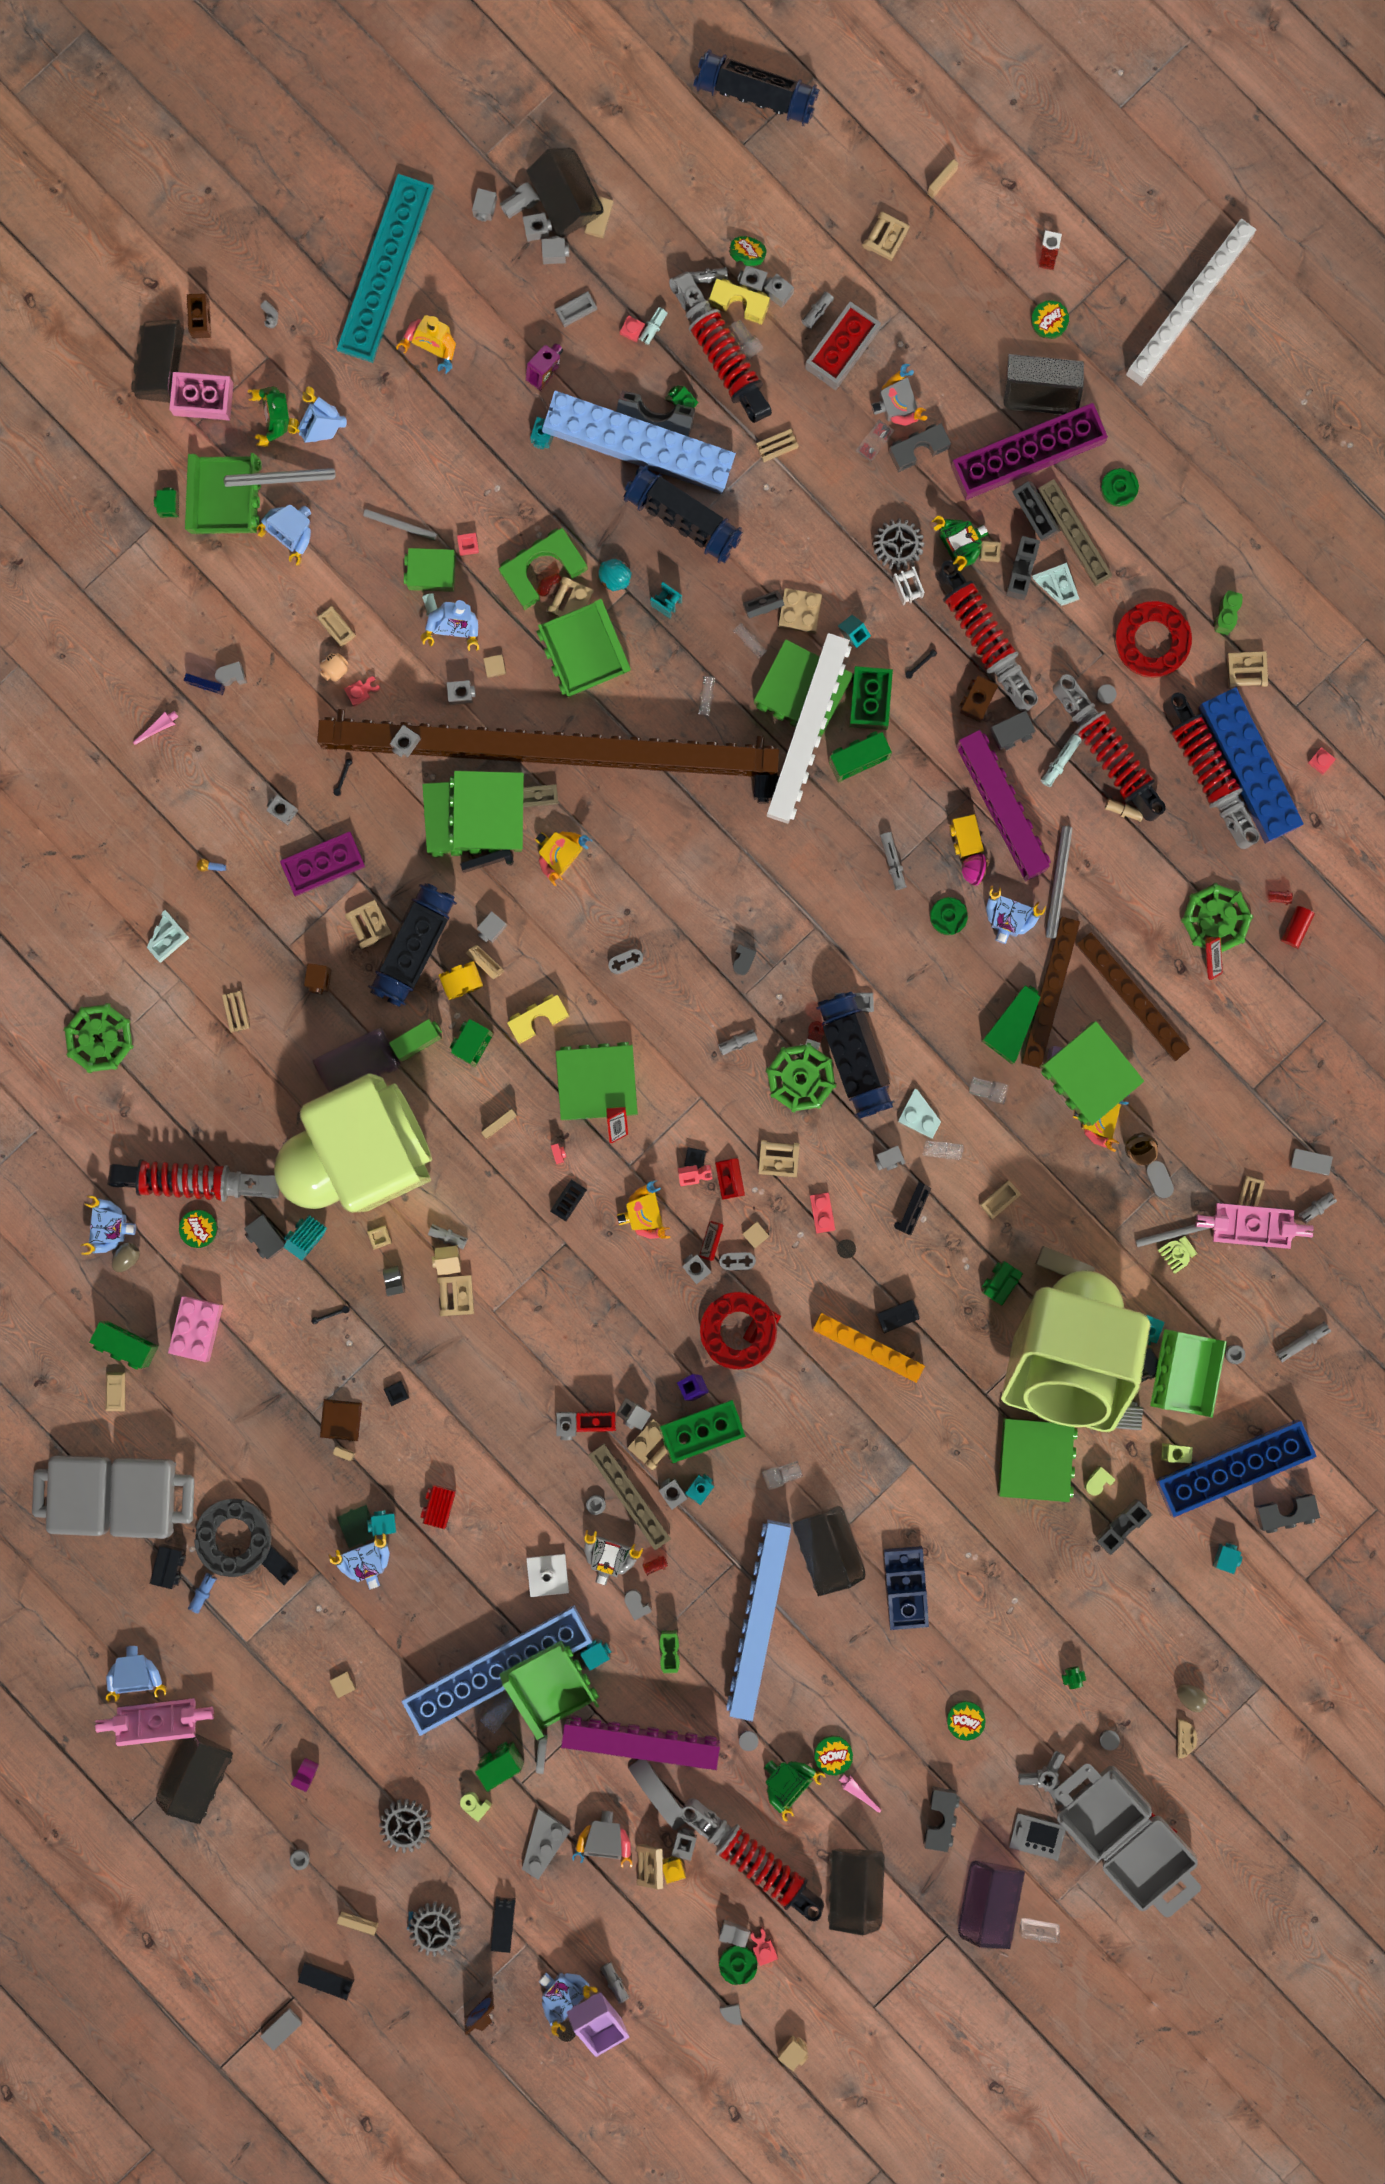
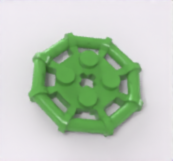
M1213 883V885L1189 895L1190 899L1184 916L1181 918V923L1184 924L1193 942V946L1206 949L1205 940H1202L1204 936L1222 938L1229 934L1234 939L1223 944L1221 942V953L1239 944H1244L1253 915H1251L1241 891L1237 892L1220 886L1218 883ZM1220 893L1225 896L1231 897L1232 899L1229 902L1218 899V896ZM1212 894L1213 900L1207 903H1203L1200 900ZM1235 902H1237L1243 915L1237 916L1236 910L1232 906ZM1195 905L1199 906L1200 909L1197 917H1192ZM1219 914L1222 922L1219 921L1215 924L1212 916ZM1237 920H1243L1239 933L1234 931ZM1197 922L1201 929V934L1197 935L1192 923Z
M105 1003V1005L80 1007L77 1014L63 1030L66 1037L67 1057L73 1059L86 1069L87 1073L118 1069V1065L134 1047L131 1039L130 1019H126L108 1003ZM102 1013L101 1019L91 1020L89 1014ZM109 1015L119 1022L116 1026L107 1020ZM84 1018L86 1020L85 1025L80 1031L76 1030V1026ZM123 1029L124 1042H120L118 1038V1030ZM100 1033H102L101 1038L103 1039V1042L98 1041L97 1043H95L94 1036L96 1034L99 1035ZM73 1034L79 1036L78 1042L80 1047H74ZM118 1046L122 1047L115 1058H113L111 1054ZM84 1051L91 1056L89 1062L81 1057L79 1053ZM107 1057L108 1062L96 1064V1058Z
M811 1043L787 1048L783 1046L765 1071L768 1075L771 1098H775L794 1113L799 1110L820 1109L828 1095L837 1086L832 1068L833 1060L811 1046ZM804 1053V1058L792 1060L790 1056L791 1054ZM809 1054L821 1061V1063L816 1065L808 1059ZM785 1058L788 1064L783 1071L778 1070L777 1068ZM824 1067L827 1080H821L819 1070ZM804 1074L806 1081L797 1082L798 1077L796 1075ZM776 1076H781L783 1086L780 1088L777 1087ZM819 1086L825 1087L817 1098L814 1094ZM786 1091L794 1097V1100L791 1101L782 1093ZM806 1096L810 1097L812 1100L808 1102L798 1103L799 1098Z

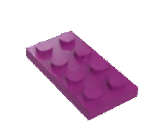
M350 831L280 861L295 897L365 868V864Z

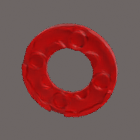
M1160 601L1143 602L1130 609L1120 620L1115 634L1116 651L1123 664L1132 672L1148 678L1163 677L1176 671L1187 659L1192 646L1191 628L1188 621L1174 606ZM1147 622L1161 623L1168 628L1171 634L1172 643L1170 649L1159 658L1144 656L1135 645L1136 631Z
M732 1292L722 1295L708 1306L701 1320L700 1337L703 1347L716 1363L729 1369H748L764 1361L773 1350L777 1339V1323L772 1310L762 1299L749 1293ZM734 1312L749 1314L757 1325L755 1341L743 1350H735L728 1347L721 1336L723 1320Z

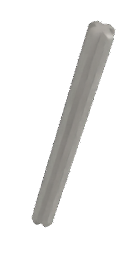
M329 468L226 475L224 477V485L230 487L333 480L335 478V470Z
M1063 826L1061 830L1046 937L1051 939L1057 936L1072 836V827Z

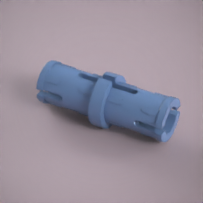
M209 1573L205 1574L199 1588L195 1590L196 1594L188 1606L189 1610H192L194 1613L200 1612L205 1600L210 1596L211 1588L217 1580L215 1576Z

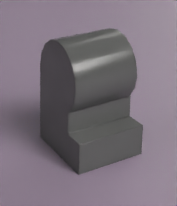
M738 945L736 954L740 956L733 964V971L738 976H744L750 970L756 951Z
M399 1266L383 1269L386 1295L392 1296L405 1293Z

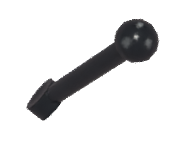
M931 650L929 655L915 668L906 672V678L911 679L913 674L931 657L937 655V651Z
M350 758L345 760L346 766L342 773L338 787L333 791L335 796L341 795L340 789L347 774L348 768L353 763L352 759Z
M344 1306L341 1310L318 1318L313 1317L311 1322L315 1325L319 1321L335 1315L349 1313L350 1308Z

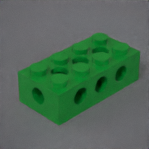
M733 1400L658 1426L671 1463L679 1462L746 1437ZM719 1419L724 1422V1428L720 1431L715 1426ZM700 1426L706 1428V1435L703 1437L697 1434ZM681 1433L688 1435V1441L685 1444L679 1441Z

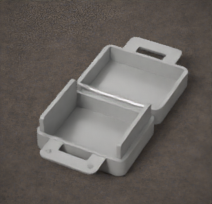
M53 1456L48 1461V1469H37L33 1474L32 1514L35 1517L46 1518V1531L50 1534L101 1536L106 1534L110 1527V1533L114 1537L164 1539L174 1533L173 1523L189 1524L193 1520L194 1477L192 1475L175 1474L176 1462L170 1459L118 1458L112 1463L107 1457ZM45 1481H47V1506H44ZM175 1486H183L182 1512L174 1511Z
M1084 1764L1055 1789L1054 1796L1063 1805L1057 1812L1058 1822L1093 1860L1098 1862L1102 1858L1104 1859L1103 1871L1138 1910L1145 1911L1154 1905L1164 1917H1170L1200 1892L1201 1885L1190 1874L1198 1864L1196 1854L1162 1817L1154 1816L1152 1819H1149L1152 1815L1151 1805L1115 1766H1109L1099 1774L1092 1765ZM1088 1778L1091 1782L1071 1798L1069 1793ZM1182 1881L1186 1888L1167 1903L1162 1896L1178 1882Z

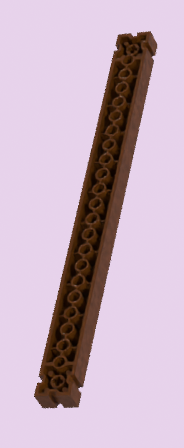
M338 709L337 721L336 718L324 717V720H319L317 743L322 749L327 750L339 749L395 754L390 743L404 725L421 738L410 755L754 777L755 775L775 776L778 774L779 749H775V746H764V736H757L756 745L745 744V747H737L735 743H726V746H721L717 742L699 744L698 741L692 740L687 741V743H680V740L676 739L660 742L661 739L649 738V741H644L640 737H630V740L622 739V736L603 738V735L593 734L592 737H584V734L573 733L572 736H566L563 732H553V735L546 734L545 731L527 733L526 730L517 729L515 732H507L508 730L504 728L488 731L486 727H477V730L469 729L468 726H458L457 729L450 728V725L444 724L439 725V727H431V724L420 723V726H412V723L401 722L400 725H395L391 721H381V724L374 723L373 720L355 722L354 719L345 718V709ZM402 739L399 746H408L409 740Z

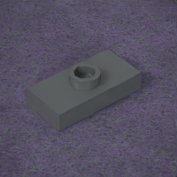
M778 590L742 603L748 618L766 614L771 610L785 606Z

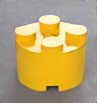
M474 961L463 965L464 968L462 965L451 968V973L446 971L438 975L448 1000L461 997L483 987Z

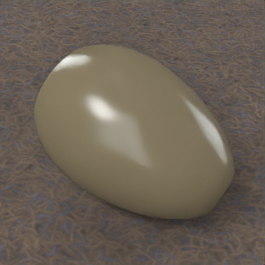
M132 1243L121 1245L112 1259L113 1270L124 1272L130 1269L139 1259V1249Z
M1183 1684L1177 1689L1179 1700L1186 1708L1193 1712H1201L1208 1702L1207 1695L1195 1686Z

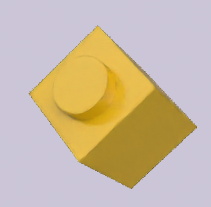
M672 1856L662 1860L663 1873L667 1884L686 1878L681 1858Z

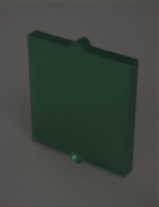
M367 1505L355 1510L350 1509L349 1512L337 1516L349 1548L361 1543L366 1544V1541L374 1538L372 1532H368L367 1521L370 1520L371 1515Z

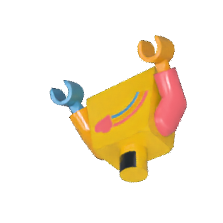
M425 315L422 320L417 319L411 322L404 334V339L398 343L397 350L403 345L405 347L403 354H405L410 348L409 341H412L413 344L444 359L438 365V371L440 372L445 367V374L452 369L450 360L453 358L456 346L448 325L440 322L437 317H430L428 315Z
M562 831L560 833L555 832L550 838L543 832L536 837L535 841L542 846L538 852L542 872L554 886H556V879L563 880L561 876L581 853L582 847L585 849L589 848L585 845L587 841L592 842V839L588 836Z
M1123 1100L1091 1126L1082 1124L1081 1126L1085 1135L1094 1144L1107 1147L1112 1152L1116 1151L1111 1147L1112 1144H1119L1117 1140L1113 1139L1120 1106L1121 1104H1129V1102H1123ZM1074 1110V1112H1073V1118L1078 1119V1118H1077L1078 1114H1077V1112Z
M653 1180L647 1185L638 1188L629 1197L626 1204L628 1212L617 1214L619 1225L631 1223L632 1230H635L637 1235L645 1238L669 1239L671 1236H666L665 1231L670 1229V1227H663L655 1194L661 1188L656 1189L654 1183L657 1180Z

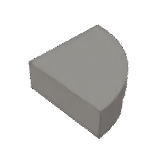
M739 2003L720 2007V2012L725 2020L734 2025H742Z

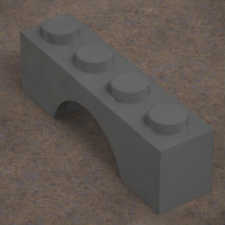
M622 390L616 412L689 437L696 409L677 404L670 412L656 413L644 405L640 394Z

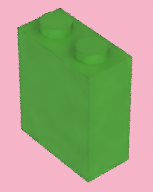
M408 548V554H405V565L408 568L407 573H404V584H407L408 590L454 592L455 551Z
M428 1019L389 1042L398 1059L404 1062L442 1039L440 1036L442 1030L435 1021L432 1022Z

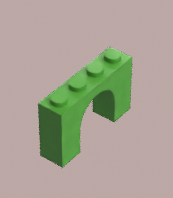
M563 528L552 530L547 538L543 540L538 539L532 544L533 547L528 550H521L516 554L517 557L511 561L510 559L501 563V567L498 568L501 576L524 611L540 601L539 595L527 578L528 567L536 558L541 556L556 558L563 565L572 580L588 570L587 564Z

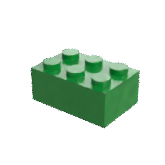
M855 666L849 727L878 730L888 729L893 669Z
M875 731L867 735V739L861 742L859 739L851 742L846 749L840 747L832 751L829 765L838 783L890 759L892 751L883 732L877 733Z
M469 1019L468 1022L464 1021L461 1025L459 1038H454L452 1041L450 1053L476 1067L494 1034L489 1029Z
M100 1321L89 1343L94 1345L93 1349L102 1353L104 1351L111 1353V1358L118 1361L125 1360L128 1362L127 1365L136 1370L149 1367L159 1347L109 1321Z
M505 1741L497 1746L494 1753L491 1754L489 1751L480 1757L481 1759L477 1764L475 1773L488 1792L521 1772L524 1759L513 1741L510 1743Z

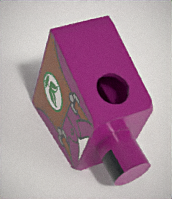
M556 343L551 348L544 345L528 362L526 381L541 391L558 369L563 348Z

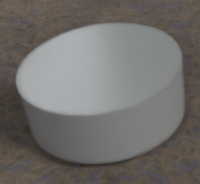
M1103 685L1097 691L1098 701L1105 705L1111 704L1117 695L1115 688L1111 685Z
M1231 1345L1225 1351V1358L1229 1363L1240 1364L1245 1359V1351L1239 1345Z
M600 1495L589 1497L586 1503L587 1510L593 1515L601 1514L606 1507V1502Z
M1113 1730L1103 1731L1099 1738L1101 1746L1106 1750H1114L1120 1743L1118 1734Z
M744 1731L739 1737L740 1747L745 1751L756 1749L758 1746V1736L756 1733Z
M303 1849L295 1850L290 1856V1865L296 1870L305 1869L310 1862L308 1852Z

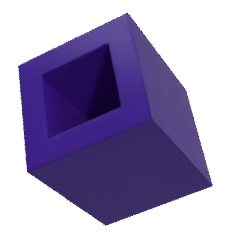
M692 1374L677 1382L685 1400L695 1401L709 1393L702 1375Z

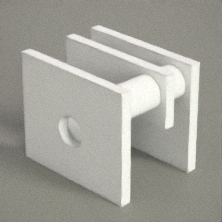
M915 567L906 572L901 571L899 575L894 574L893 582L903 606L908 601L912 603V600L916 598H923L925 592ZM912 577L917 591L911 592L907 582L908 578ZM900 581H903V583H904V585H905V586H904V591H903V589H902V586H901V584H900Z

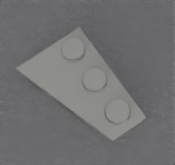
M538 1808L522 1870L539 1880L571 1831L570 1828Z

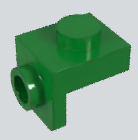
M679 385L672 387L665 398L667 402H671L675 407L679 404L695 408L699 403L685 386Z

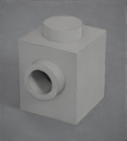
M553 236L550 239H542L543 264L566 263V257H569V245H565L564 238Z
M777 273L773 278L769 277L764 284V293L781 308L794 294V287Z
M625 1398L616 1415L624 1420L623 1424L633 1429L635 1426L642 1430L651 1413L642 1406Z

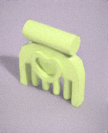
M1186 1236L1180 1238V1242L1174 1240L1158 1249L1160 1253L1170 1246V1248L1161 1253V1256L1172 1251L1171 1254L1164 1258V1260L1173 1258L1167 1264L1170 1265L1174 1261L1179 1260L1170 1267L1171 1269L1182 1264L1172 1271L1174 1274L1187 1266L1190 1262V1257L1192 1258L1197 1254Z

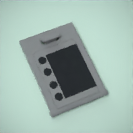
M1017 1813L1009 1848L1058 1861L1066 1830L1061 1824Z

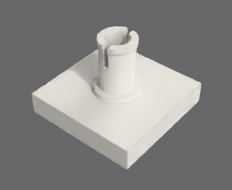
M565 1554L526 1558L530 1597L569 1593Z

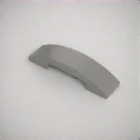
M638 1759L630 1765L628 1769L668 1824L676 1830L686 1823L681 1818L682 1806L679 1802L677 1803L650 1763L647 1760Z

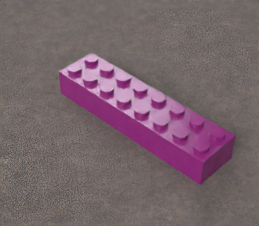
M1091 403L952 460L951 468L966 501L1105 444L1108 436L1094 403Z
M978 730L960 739L956 748L1026 882L1046 872L1050 867L1049 863L1051 861L1047 853L1042 852L1040 848L1042 843L1037 835L1034 836L1031 830L1033 829L1031 821L1028 818L1025 819L1022 813L1024 808L1021 802H1017L1014 797L1016 794L1011 784H1007L1005 780L1007 775L1002 767L999 768L996 762L998 761L994 750L990 751L987 745L989 740L986 734H982Z
M579 1716L566 1718L561 1748L717 1770L720 1740H716L717 1737L705 1735V1738L697 1737L695 1733L689 1732L686 1735L678 1734V1731L675 1730L660 1732L655 1727L640 1729V1726L635 1724H628V1727L620 1726L619 1722L609 1721V1724L601 1723L599 1719L593 1718L589 1721L582 1720V1717Z

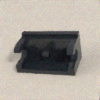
M912 1299L876 1314L884 1334L920 1319Z

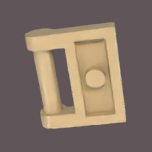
M880 212L877 217L878 221L862 246L866 250L873 251L892 261L910 226L884 212ZM884 223L889 224L879 245L875 244L874 242Z
M563 576L560 581V588L552 605L548 607L547 612L561 617L588 605L594 591ZM570 587L573 589L564 610L560 611L558 608L567 588Z
M1266 652L1227 654L1228 688L1250 685L1268 686ZM1260 672V678L1235 679V673Z
M376 900L345 914L347 921H350L360 941L361 949H365L392 935ZM360 914L372 936L369 939L366 938L356 918Z
M761 1140L758 1174L797 1178L800 1143L782 1144ZM766 1150L793 1152V1157L766 1155Z
M472 1275L437 1278V1284L439 1283L440 1316L474 1314ZM447 1283H452L454 1309L449 1310Z
M654 1419L649 1422L627 1447L652 1471L655 1470L656 1464L667 1453L665 1445H663L651 1459L646 1457L662 1439L658 1428L660 1424Z
M636 1844L639 1873L637 1885L662 1889V1848L648 1846L647 1844Z

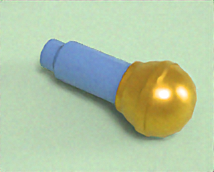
M200 859L196 864L197 869L201 872L208 870L226 871V865L212 863L206 859Z

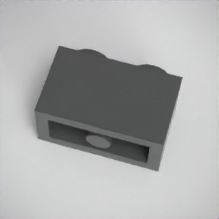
M1024 711L992 726L990 732L999 751L1002 749L1008 751L1016 746L1015 743L1021 740L1025 743L1033 739L1032 735L1035 734L1036 730L1027 712Z
M261 1215L244 1228L247 1232L245 1233L246 1238L250 1243L254 1242L257 1245L256 1251L262 1258L271 1259L284 1249L285 1240L266 1215Z

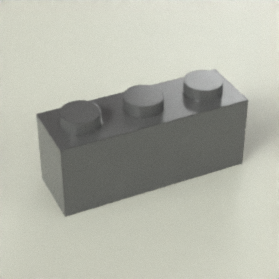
M1028 481L1012 491L1041 541H1046L1061 531L1032 482Z

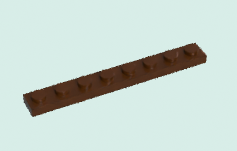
M1061 917L1057 936L1040 993V1000L1024 1052L1023 1065L1041 1069L1039 1066L1042 1064L1080 921Z
M1092 932L1076 944L1079 950L1174 1062L1190 1050L1187 1044Z

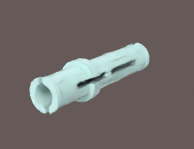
M1072 734L1054 762L1050 763V768L1040 780L1044 785L1051 787L1058 775L1062 774L1065 764L1082 742L1079 736Z

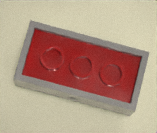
M850 301L806 361L805 369L834 390H837L879 332L881 322Z

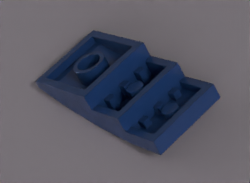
M923 1547L884 1549L890 1630L929 1627Z

